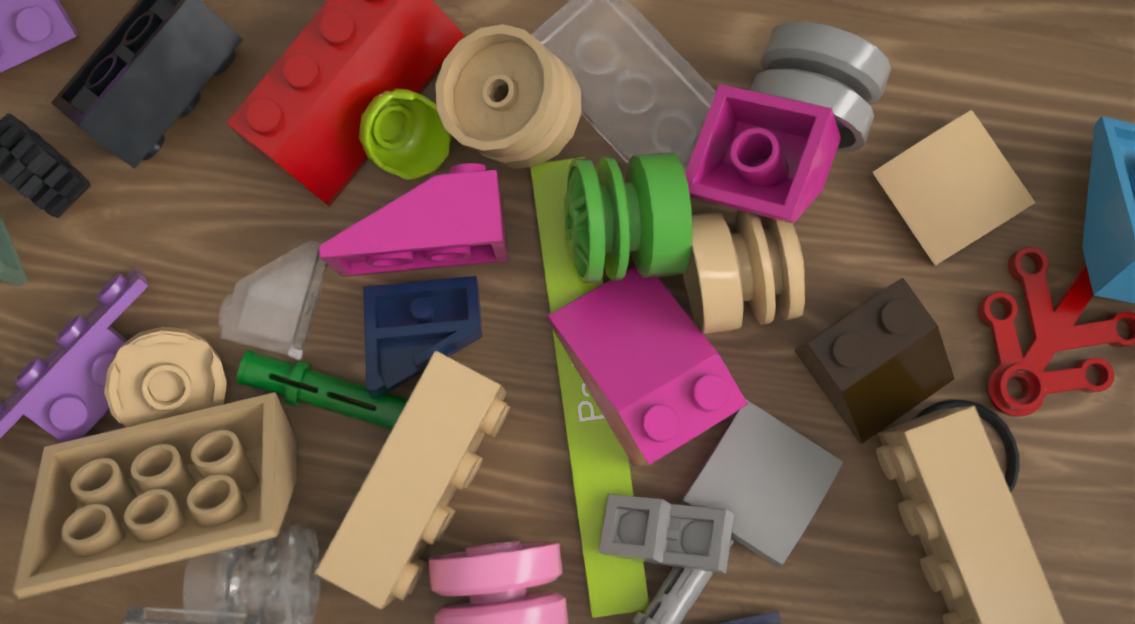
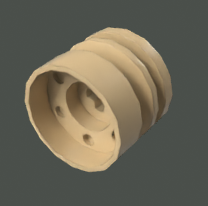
M718 209L692 213L691 256L687 270L683 273V279L693 320L704 336L737 330L742 327L743 302L748 301L756 320L761 325L769 324L774 320L775 309L784 321L796 319L803 315L805 305L804 261L798 236L792 223L737 209L735 232L731 233L723 214Z

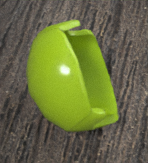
M396 88L393 91L386 90L374 97L361 115L359 131L361 145L367 158L387 173L401 177L404 180H416L435 172L449 155L452 135L445 130L436 109V103L424 95L408 89Z

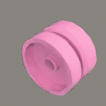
M520 541L497 542L466 547L465 551L428 558L431 590L441 596L470 595V599L452 602L440 607L434 613L435 624H569L565 597L554 591L526 590L528 587L550 583L563 573L559 542L521 544Z

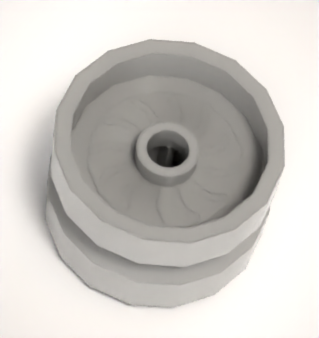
M807 21L785 22L775 26L760 61L765 71L756 74L750 91L832 108L841 135L837 152L860 150L866 142L875 117L870 105L875 104L883 95L891 72L889 59L875 45L853 33L833 26Z

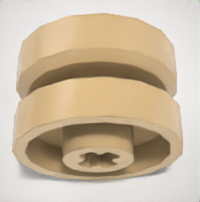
M501 24L479 28L461 39L444 59L436 81V109L445 130L467 148L480 153L494 163L510 168L535 167L558 155L574 136L581 115V89L572 70L526 30Z

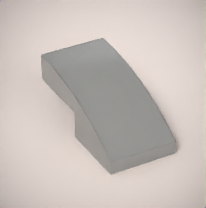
M608 494L599 553L654 564L726 574L734 514L727 509L675 505L663 499Z

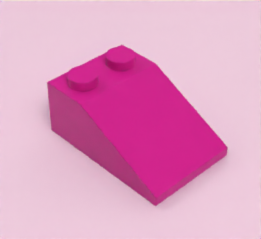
M476 163L453 166L450 168V174L435 175L319 245L320 258L342 277L509 262L503 195L497 170H486L485 165Z
M636 266L627 270L622 280H610L546 317L601 413L626 452L632 466L652 464L748 405L718 352L658 277L643 278L638 273Z

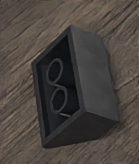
M138 0L51 103L78 127L135 169L142 160H149L160 150L165 140L164 133L177 118L185 117L196 107L201 97L199 91L210 78L220 75L232 64L236 56L235 49L243 39L200 0Z

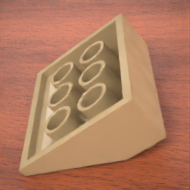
M276 393L265 394L44 447L13 590L19 598L277 537L297 482V438Z

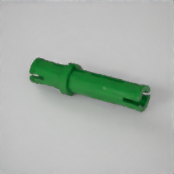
M249 349L240 362L236 378L239 385H248L269 393L275 392L276 395L284 397V401L288 405L298 407L302 402L393 430L409 398L404 399L389 393L381 397L371 398L367 392V386L312 370L311 363L299 360L295 365L258 354L256 351ZM278 375L284 378H288L289 380L317 387L318 391L309 389L305 386L280 380L276 376ZM333 393L375 405L376 409L335 397Z

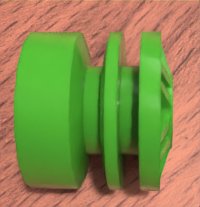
M661 152L633 155L628 164L625 182L616 159L611 156L601 157L598 162L597 171L592 161L588 158L572 159L569 165L567 193L564 200V222L567 243L573 255L578 278L583 284L598 282L602 278L604 268L607 276L612 281L622 280L626 275L630 253L638 273L643 278L681 275L687 270L692 245V210L685 171L677 154Z

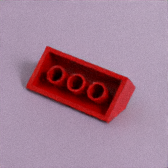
M327 0L226 124L246 144L330 207L368 160L359 140L361 115L373 98L386 90L393 91L396 88L408 89L421 94L441 70L444 59L456 44L465 38V35L433 0Z

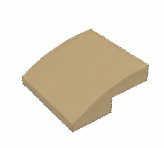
M972 110L940 128L872 172L935 266L1036 203Z

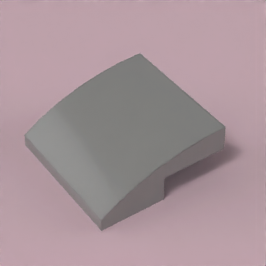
M745 399L748 405L735 412L714 450L703 462L679 504L727 509L734 514L731 538L779 568L783 565L819 508L843 461Z

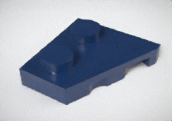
M477 276L363 287L366 386L371 398L381 397L425 371L435 350L449 357L483 337Z

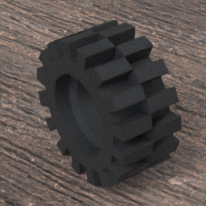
M7 113L0 120L1 178L8 184L13 185L22 196L28 197L38 208L44 209L49 215L59 218L91 184L50 143L43 140L38 133L31 130L20 119L18 120L14 115Z

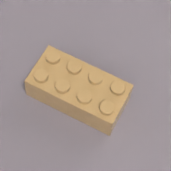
M435 350L315 574L379 609H383L396 598L403 601L407 594L411 595L428 564L420 559L427 543L433 545L436 540L438 542L441 540L456 510L447 505L456 488L460 490L463 488L467 489L483 461L482 457L475 454L485 434L492 437L497 435L510 410V406L507 405L508 403L503 401L507 394L505 389L493 380Z
M975 406L939 409L878 432L877 434L882 443V446L876 448L879 463L886 477L890 481L896 479L904 498V501L898 503L901 518L912 536L918 534L926 553L925 557L920 558L925 578L934 592L941 590L949 610L948 613L942 615L944 624H1064Z

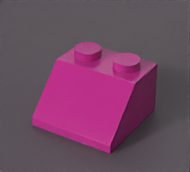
M719 84L685 172L690 197L794 224L822 192L837 152L841 135L833 109Z

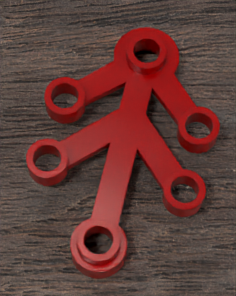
M1030 246L1011 255L1008 261V271L1016 281L1022 284L1034 339L1023 356L1013 322L1018 314L1016 300L1008 293L995 292L984 297L979 302L978 316L983 324L991 327L998 365L991 371L987 379V395L992 405L1001 413L1013 417L1026 416L1034 413L1041 407L1047 394L1077 389L1085 393L1104 391L1112 385L1114 381L1113 368L1109 362L1102 358L1095 357L1082 360L1073 369L1043 372L1054 354L1059 351L1108 343L1114 347H1126L1135 344V313L1121 312L1109 316L1105 321L1074 326L1094 296L1086 262L1053 310L1045 274L1049 267L1046 254L1041 249ZM1022 256H1028L1035 262L1036 268L1033 274H1028L1022 269ZM993 300L1001 302L1005 308V316L1002 320L996 319L990 312V304ZM1119 320L1126 322L1129 326L1130 334L1127 339L1121 338L1117 333L1116 325ZM1090 365L1099 371L1100 379L1097 385H1092L1086 378V370ZM1011 378L1018 380L1022 386V393L1017 399L1011 397L1007 392V383Z

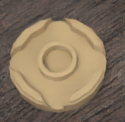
M162 326L139 332L119 347L108 365L105 395L110 412L114 418L125 427H130L223 405L227 380L221 358L207 340L187 329Z

